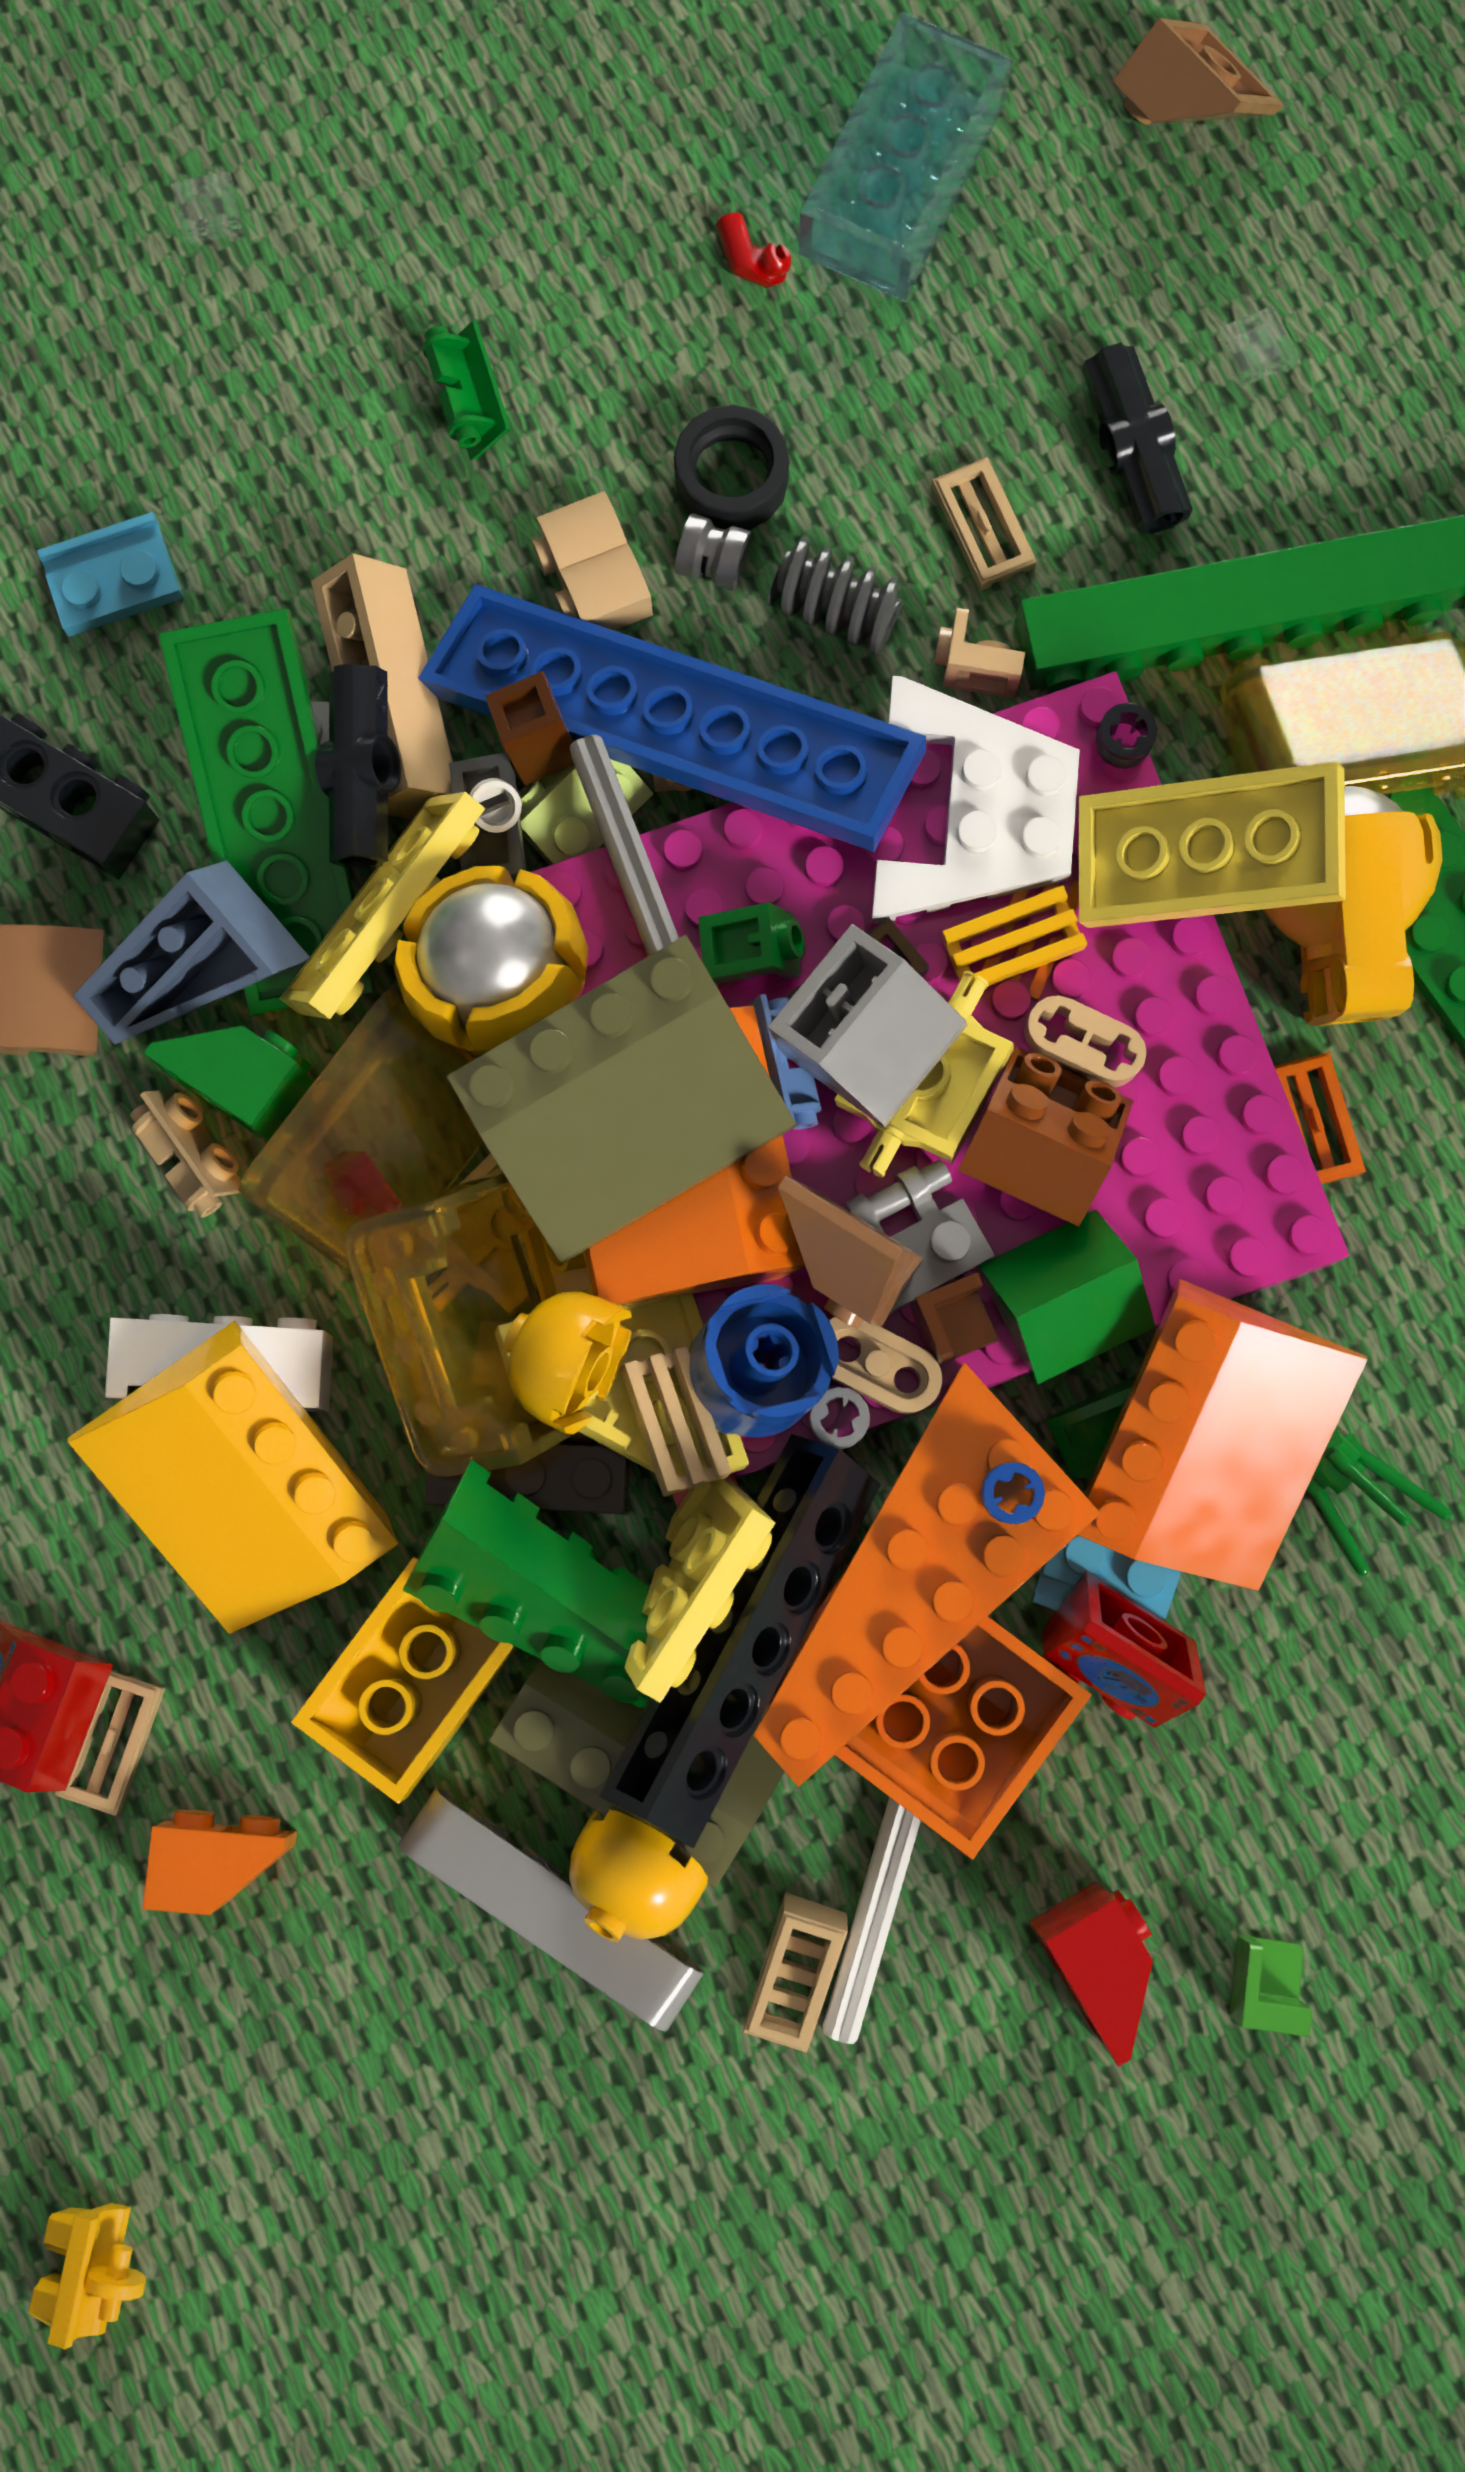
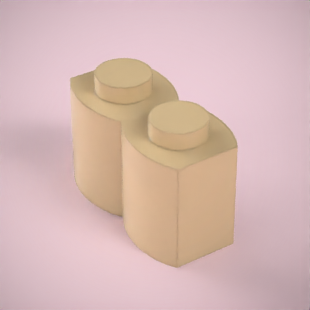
M605 491L536 517L540 537L531 540L532 546L544 576L555 572L563 589L554 593L558 609L561 613L614 631L653 616L651 595Z

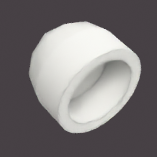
M489 778L479 782L470 793V796L480 803L506 792L509 801L485 809L476 821L479 827L493 833L504 832L513 827L518 821L522 810L521 799L517 791L508 782L498 778Z

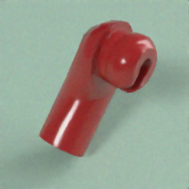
M732 212L726 214L716 222V230L729 269L735 276L764 288L777 286L785 280L786 273L791 268L792 259L789 251L783 245L779 244L775 248L773 243H769L763 249L753 245L741 213Z

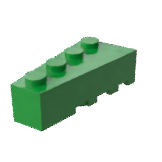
M471 1459L434 1524L402 1591L420 1599L424 1605L432 1610L449 1613L481 1629L486 1636L495 1641L509 1643L541 1659L553 1670L570 1673L602 1689L610 1698L619 1702L630 1703L643 1710L651 1697L636 1689L624 1667L631 1645L637 1640L646 1643L648 1636L646 1624L649 1616L642 1613L650 1586L623 1567L614 1568L610 1571L596 1561V1557L592 1552L593 1545L573 1531L567 1536L561 1537L536 1519L540 1508L517 1492L509 1500L488 1485L487 1481L491 1473Z

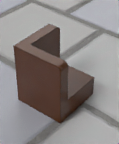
M544 671L485 695L501 743L525 786L574 765L570 752V745L574 741L564 723L552 687Z
M978 1273L918 1296L910 1306L928 1352L937 1360L939 1366L999 1341L978 1292L983 1286Z

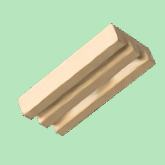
M988 457L932 479L931 488L979 591L991 587L997 581L1001 580L1004 582L1012 579L1015 574L1022 571L1026 573L1035 569L1037 560ZM979 477L1016 557L1009 560L1006 559L970 480ZM957 486L994 566L987 567L951 490L952 487Z
M684 1346L674 1349L672 1353L666 1355L662 1353L652 1355L642 1362L635 1360L624 1363L620 1372L663 1497L726 1478L731 1473V1469L712 1415L703 1406L694 1390L690 1376V1353L688 1347ZM668 1370H674L708 1468L702 1469ZM652 1375L672 1436L674 1437L686 1472L685 1475L679 1477L676 1475L643 1379L644 1377Z
M111 1669L66 1791H55L54 1795L114 1816L120 1815L165 1687L150 1684ZM111 1687L121 1689L122 1692L87 1789L77 1787L78 1778ZM139 1695L144 1698L109 1796L100 1795L135 1696Z

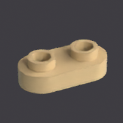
M836 1317L829 1320L835 1332L837 1342L842 1339H852L858 1344L860 1349L859 1357L853 1362H843L839 1359L832 1380L900 1414L920 1412L934 1402L942 1386V1373L937 1360L928 1351L878 1325L869 1324L865 1320H863L858 1329L849 1326ZM901 1369H909L915 1372L919 1380L917 1390L912 1393H904L898 1390L894 1383L896 1372Z

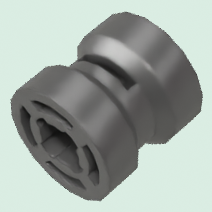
M692 513L685 524L675 561V573L692 579L704 575L712 578L715 586L735 591L748 556L751 531L731 526L726 530L714 526L711 519Z

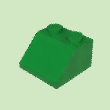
M243 1025L153 1042L150 1043L143 1053L175 1082L275 1149L319 1088L307 1074L312 1065L298 1055L300 1051L295 1046L270 1029H267L262 1037H259Z

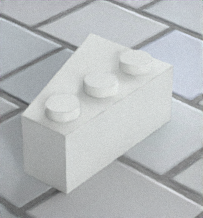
M172 1314L149 1315V1320L110 1317L105 1398L118 1402L230 1323L236 1321L307 1412H329L333 1336L324 1330H316L317 1320L307 1318H278L277 1327L252 1326V1318L240 1316H215L213 1324L189 1322L188 1316Z

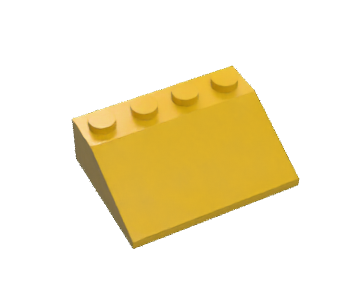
M236 1321L230 1323L68 1437L70 1446L229 1634L345 1583L398 1545L390 1520L382 1507Z

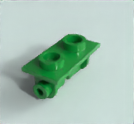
M472 320L458 335L448 333L447 328L444 326L432 327L424 334L425 341L422 344V351L428 359L434 382L447 385L438 394L448 423V435L451 439L457 441L459 447L467 449L470 461L478 459L507 434L511 428L477 321Z

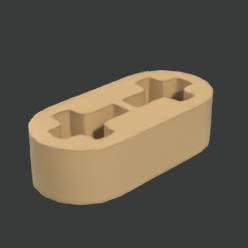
M1059 995L1050 996L1039 1001L1031 1010L1024 1028L1025 1040L1034 1053L1047 1055L1054 1059L1060 1067L1088 1080H1099L1113 1087H1120L1132 1081L1145 1063L1147 1054L1145 1042L1136 1030L1067 997ZM1055 1013L1066 1018L1064 1029L1082 1038L1081 1042L1067 1035H1061L1055 1043L1048 1041L1044 1038L1047 1028L1038 1022L1039 1018L1044 1021H1050ZM1114 1041L1122 1043L1125 1046L1123 1057L1131 1061L1130 1065L1120 1063L1115 1071L1104 1066L1106 1055L1088 1046L1089 1042L1106 1049Z

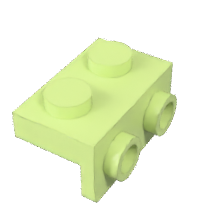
M611 760L631 815H633L654 793L631 766ZM575 765L547 776L541 782L535 781L526 786L524 785L517 791L522 804L520 814L522 835L549 866L596 850L604 843Z

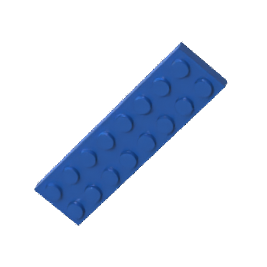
M475 584L418 677L438 699L492 717L485 695L544 671L573 741L589 735H599L603 739L611 760L875 852L926 753L925 735Z

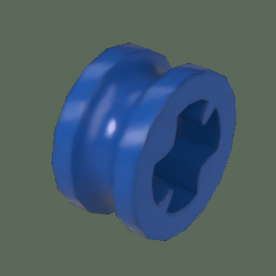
M1010 1462L997 1465L987 1473L982 1481L980 1495L982 1504L990 1516L999 1522L1019 1524L1029 1521L1038 1514L1043 1506L1045 1490L1043 1481L1035 1470L1026 1464ZM1014 1473L1019 1474L1028 1482L1022 1486V1489L1031 1490L1030 1501L1028 1505L1016 1504L1012 1508L1011 1513H1007L997 1505L1003 1498H994V1486L997 1481L1009 1482Z

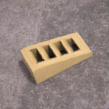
M785 1893L747 2014L743 2033L807 2053L848 1933L847 1913ZM792 1929L826 1939L825 1943L794 1933ZM785 1950L818 1959L817 1970L783 1959ZM778 1976L811 1987L809 1997L775 1986L776 1977ZM768 2001L804 2012L801 2023L799 2024L765 2012Z

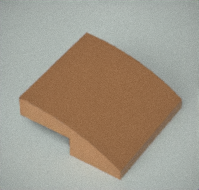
M0 925V1054L29 1055L30 1051L80 1056L96 1055L98 1025L73 995L102 965L104 930L48 925Z

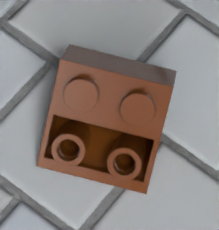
M1015 1046L958 1171L1079 1227L1112 1166L1134 1100L1121 1095L1116 1088L1106 1082L1088 1080L1061 1068L1054 1059L1047 1055L1029 1053Z

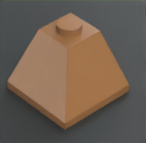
M1158 18L1113 80L1114 84L1127 96L1123 101L1125 108L1132 116L1145 125H1150L1151 123L1177 124L1274 115L1284 106L1205 24Z
M785 1176L778 1189L812 1286L829 1297L824 1309L855 1329L860 1327L863 1320L869 1324L882 1326L924 1258L815 1189Z

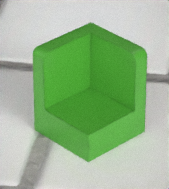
M1237 1934L1229 2017L1242 2028L1310 2037L1312 2009L1299 2000L1304 1955L1303 1947L1294 1942Z

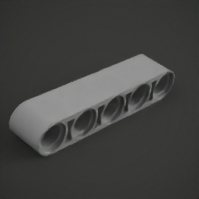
M436 1787L398 1843V1847L402 1852L637 2017L659 2030L668 2031L704 1975L703 1969L690 1958L684 1963L668 1952L671 1945L660 1937L639 1940L623 1934L619 1942H612L592 1931L583 1920L588 1911L575 1898L571 1884L559 1877L563 1870L526 1845L520 1850L505 1839L509 1834L473 1808L468 1813L451 1802L455 1797L454 1795Z

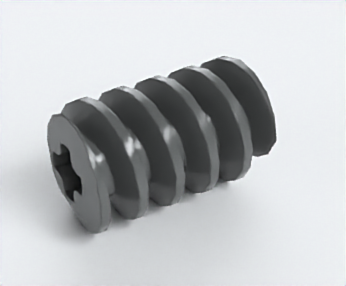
M803 535L785 555L772 582L766 606H771L782 595V613L787 616H793L804 605L803 620L809 626H815L826 615L825 629L826 633L831 636H837L848 625L847 639L848 643L852 646H859L871 634L870 652L876 657L879 656L898 621L904 604V599L897 598L899 578L892 576L881 589L875 587L876 567L870 566L859 579L853 577L854 557L848 555L834 569L830 567L832 547L826 545L814 559L808 557L810 537Z

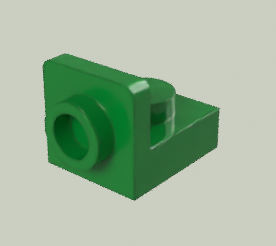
M766 902L698 917L702 962L715 985L768 974H776L787 980L801 976L800 958L805 952V938L801 925L793 914Z

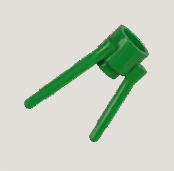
M1340 1432L1343 1443L1325 1449L1306 1490L1315 1500L1358 1575L1366 1576L1369 1573V1567L1327 1494L1326 1487L1329 1486L1338 1495L1350 1484L1354 1483L1399 1525L1403 1527L1408 1526L1411 1523L1410 1516L1364 1473L1367 1468L1442 1520L1450 1519L1452 1513L1449 1508L1434 1499L1433 1496L1364 1449L1350 1433L1343 1436Z

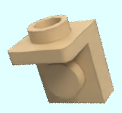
M957 608L953 627H940L934 664L946 666L942 687L1015 698L1022 676L1025 652L1011 650L1008 645L992 640L980 641L976 644L964 642L969 610Z

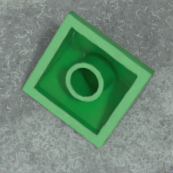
M1096 1209L1085 1215L1079 1227L1068 1222L977 1267L1035 1385L1156 1327L1137 1258Z

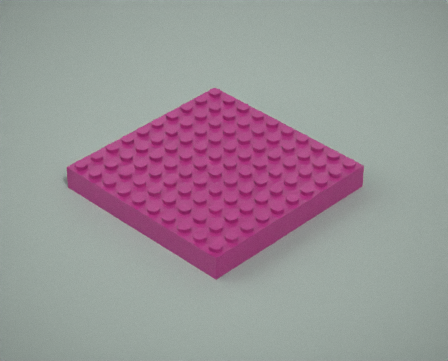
M1116 671L992 713L1080 750L1071 874L1068 881L1059 883V886L1064 885L1067 895L1073 881L1079 882V796L1162 785L1150 754L1139 765L1123 769L1107 764L1097 752L1095 745L1096 732L1105 713L1115 705L1129 703ZM1121 723L1115 735H1112L1111 738L1114 742L1122 738L1119 746L1132 748L1137 737L1141 735L1138 730L1130 734L1132 726ZM926 743V753L875 852L736 803H730L639 835L678 937L681 938L687 935L701 961L698 917L769 902L793 914L801 925L805 938V952L800 958L801 976L787 980L776 974H768L716 985L729 1008L747 1006L762 994H766L767 1001L787 998V994L806 981L851 924H854L865 933L879 925L871 923L877 860L943 865L953 749L951 745ZM606 846L531 872L540 875L550 882L572 903L589 947L585 983L581 996L648 957ZM1043 887L1030 889L1026 899L1040 894ZM1012 894L991 899L985 896L951 904L948 909L926 913V910L898 916L893 921L929 965L928 972L922 978L948 1003L960 982L941 938L942 932L1007 907ZM1078 904L1075 911L1078 919L1076 924L1079 932H1083L1087 946L1085 950L1054 962L1039 1001L1046 997L1058 995L1073 999L1130 1026L1140 1034L1145 1042L1147 1054L1143 1067L1132 1081L1123 1086L1114 1087L1121 1095L1134 1101L1112 1166L1087 1213L1096 1209L1137 1258L1156 1326L1153 1329L1158 1328L1179 1279L1234 1301L1332 1266L1349 1257L1350 1254L1214 915L1087 928L1079 923ZM1052 908L1016 922L1012 932L1026 927L1029 922L1031 925L1055 916L1054 909ZM1002 927L960 943L963 951L1005 935L1007 932ZM1062 929L1037 938L1032 951L1047 946L1051 938H1056L1063 933ZM888 939L881 943L890 950L894 947ZM1019 946L987 958H996L1002 954L999 964L1014 959ZM987 958L969 964L970 971L973 973L981 971ZM1037 968L1022 973L1019 981L1006 980L988 986L971 1014L984 1029L1013 1042L1014 1047L1016 1046L1029 1053L1034 1052L1025 1040L1024 1028L1031 1010L1039 1002L1031 999L1029 991ZM1055 1013L1050 1021H1044L1040 1018L1038 1020L1039 1023L1047 1028L1044 1038L1050 1042L1055 1043L1061 1035H1067L1080 1042L1082 1038L1064 1029L1066 1018L1060 1014ZM1114 1041L1108 1049L1101 1048L1091 1042L1088 1043V1046L1106 1055L1104 1066L1110 1070L1115 1071L1120 1063H1127L1129 1065L1131 1061L1123 1057L1125 1046L1120 1042ZM787 1059L789 1069L801 1068L790 1059ZM815 1077L814 1081L822 1108L820 1112L816 1113L818 1125L802 1130L791 1129L783 1134L792 1179L815 1189L843 1208H845V1202L860 1194H864L868 1198L898 1182L896 1175L906 1169L915 1166L920 1170L941 1159L952 1177V1182L931 1193L933 1200L939 1210L963 1198L995 1255L994 1258L1068 1223L1066 1220L958 1171L997 1083L953 1164L920 1147L900 1144L883 1178L874 1175L873 1169L871 1173L866 1171L859 1163L864 1158L877 1132L867 1121L837 1107L834 1100L837 1093ZM910 1205L879 1221L884 1233L890 1237L919 1222ZM806 1266L779 1280L693 1293L703 1326L729 1296L743 1288L760 1284L779 1285L792 1291L789 1294L800 1298L808 1305L810 1302L814 1303L824 1312L828 1320L835 1317L824 1309L829 1297L813 1288ZM977 1268L945 1285L975 1273L979 1274L983 1286L978 1292L999 1341L941 1365L942 1386L934 1402L920 1412L900 1414L861 1395L867 1403L870 1412V1423L866 1432L938 1407L963 1362L969 1366L988 1389L1030 1374ZM912 1303L888 1315L883 1325L880 1326L928 1351L910 1309ZM842 1339L837 1342L839 1359L841 1361L853 1362L859 1357L860 1349L854 1340ZM768 1362L759 1363L764 1364L767 1369H771ZM901 1369L896 1372L894 1377V1383L901 1392L912 1393L917 1390L919 1380L912 1370ZM831 1380V1383L827 1390L837 1387H847L841 1385L840 1383L834 1380ZM834 1400L827 1403L829 1414L821 1421L822 1427L829 1434H832L834 1429H838L837 1437H845L852 1434L850 1422L858 1416L856 1409L850 1403H847L845 1408H841L842 1400ZM810 1410L793 1426L781 1433L757 1438L740 1436L749 1465L744 1470L734 1472L736 1479L774 1466L791 1434L819 1442L811 1431L809 1423Z

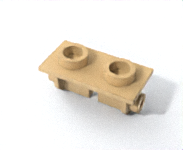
M178 1089L144 1091L140 1095L145 1103L138 1106L130 1114L135 1122L132 1126V1131L140 1139L157 1165L166 1164L174 1155L178 1157L180 1162L165 1177L179 1195L188 1211L196 1210L201 1218L206 1217L221 1207L222 1202L218 1196L243 1193L247 1190V1187L236 1173L238 1165L235 1158L226 1148L214 1142L201 1123L203 1120L201 1110L191 1098L180 1093Z

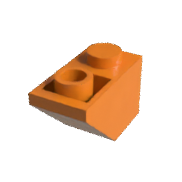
M175 1810L173 1821L166 1820L152 1826L142 1910L211 1915L227 1904L296 1845L297 1831L280 1830L281 1819L276 1817L245 1815L240 1816L239 1826L214 1824L215 1813Z

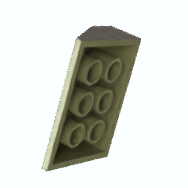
M687 935L675 940L447 1076L482 1140L562 1264L797 1126Z
M540 1660L490 1737L489 1742L595 1811L599 1810L600 1814L604 1817L609 1810L619 1811L631 1816L599 1796L647 1705L642 1710L630 1703L616 1701L606 1695L602 1689L570 1673L553 1670ZM753 1735L694 1849L666 1835L675 1842L669 1853L670 1856L677 1860L684 1868L692 1856L708 1877L707 1884L715 1889L751 1832L784 1774V1770Z

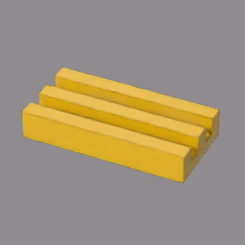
M1064 885L944 930L941 938L959 982L963 977L964 971H970L969 964L1061 929L1066 939L974 973L975 980L979 975L990 986L1085 950L1087 941L1083 932H1079L1076 924L1078 919L1074 910H1070L1067 903L1068 895ZM1052 908L1056 914L963 951L961 949L960 943Z

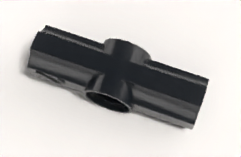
M1120 342L1102 348L1093 357L1085 360L1082 373L1100 420V447L1102 450L1108 449L1114 465L1108 467L1112 475H1120L1140 533L1154 534L1174 528L1179 523L1189 519L1193 508L1174 458L1176 439L1171 417L1163 404L1154 403L1134 346H1125Z
M342 664L334 666V671L329 673V741L319 746L316 753L315 769L319 785L325 795L329 797V862L340 867L374 868L381 867L384 862L388 861V792H392L398 787L401 778V762L397 747L392 739L388 737L387 671L376 665Z

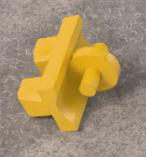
M109 2203L93 2209L68 2208L52 2213L48 2218L44 2244L47 2250L65 2255L66 2257L62 2275L52 2273L40 2278L38 2284L33 2289L28 2312L32 2317L51 2327L47 2344L65 2350L72 2347L73 2341L77 2338L101 2335L106 2331L107 2322L118 2320L122 2301L134 2300L143 2296L146 2276L135 2269L129 2268L133 2248L129 2245H124L131 2210L130 2206Z

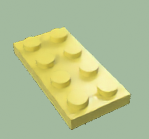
M1338 761L1079 796V923L1087 928L1346 901L1344 768Z
M466 792L428 798L388 851V861L384 862L383 866L377 867L310 956L311 959L307 960L279 999L301 1015L331 1019L335 1012L339 1015L346 1013L361 995L364 984L359 979L373 960L378 963L384 961L396 948L398 940H401L403 932L398 929V926L410 912L416 900L441 881L436 875L449 857L458 859L475 841L479 834V828L474 824L485 808Z

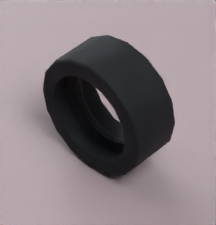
M735 404L712 407L694 417L679 435L674 453V473L679 500L689 515L693 513L709 518L715 527L724 530L731 526L751 530L769 520L783 503L789 481L787 443L775 422L756 409ZM730 440L751 444L761 451L766 459L767 475L765 482L760 488L746 496L728 498L712 494L702 487L697 480L696 465L698 457L703 450L717 442Z

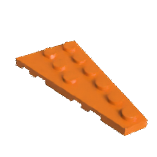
M965 1362L959 1368L944 1398L925 1428L918 1444L895 1481L836 1589L825 1605L810 1635L753 1733L757 1741L798 1787L1101 1514ZM1010 1462L1026 1464L1035 1470L1042 1479L1045 1490L1043 1506L1038 1514L1029 1521L1019 1524L999 1522L990 1516L984 1508L980 1495L982 1481L987 1473L997 1465ZM1014 1473L1009 1482H996L993 1495L994 1498H1003L1002 1501L997 1503L1000 1509L1011 1513L1012 1508L1016 1504L1028 1505L1031 1490L1022 1489V1486L1028 1483L1025 1478Z

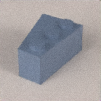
M226 860L187 872L78 989L73 997L115 1045L311 958Z

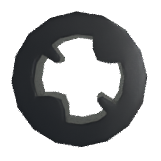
M1122 703L1115 705L1105 713L1096 732L1095 745L1099 756L1104 762L1115 768L1127 769L1139 765L1146 759L1156 741L1157 725L1155 719L1146 708L1138 704ZM1121 723L1132 726L1130 734L1138 730L1141 735L1137 737L1132 748L1119 746L1122 738L1117 739L1115 742L1111 738L1112 735H1115Z

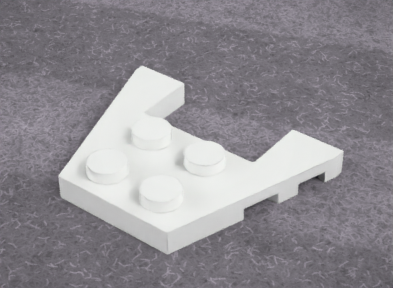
M893 676L888 723L925 735L926 743L951 745L953 748L943 865L877 860L871 923L880 924L888 917L895 921L896 917L924 910H926V913L948 909L954 903L985 896L991 899L1068 881L1072 866L1080 750L905 677Z

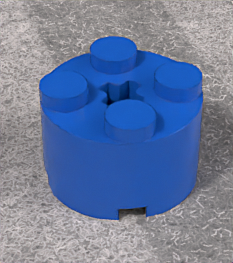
M754 1285L743 1288L729 1296L698 1332L689 1348L690 1376L699 1400L712 1415L715 1427L719 1432L754 1438L781 1433L798 1422L824 1396L836 1372L839 1350L836 1335L830 1321L814 1303L810 1302L808 1305L800 1298L789 1294L792 1290L779 1285ZM768 1362L771 1369L769 1370L765 1367L764 1364L759 1363Z

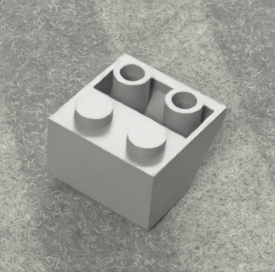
M851 924L770 1023L768 1029L784 1056L885 1128L967 1027V1022L903 958L854 924Z

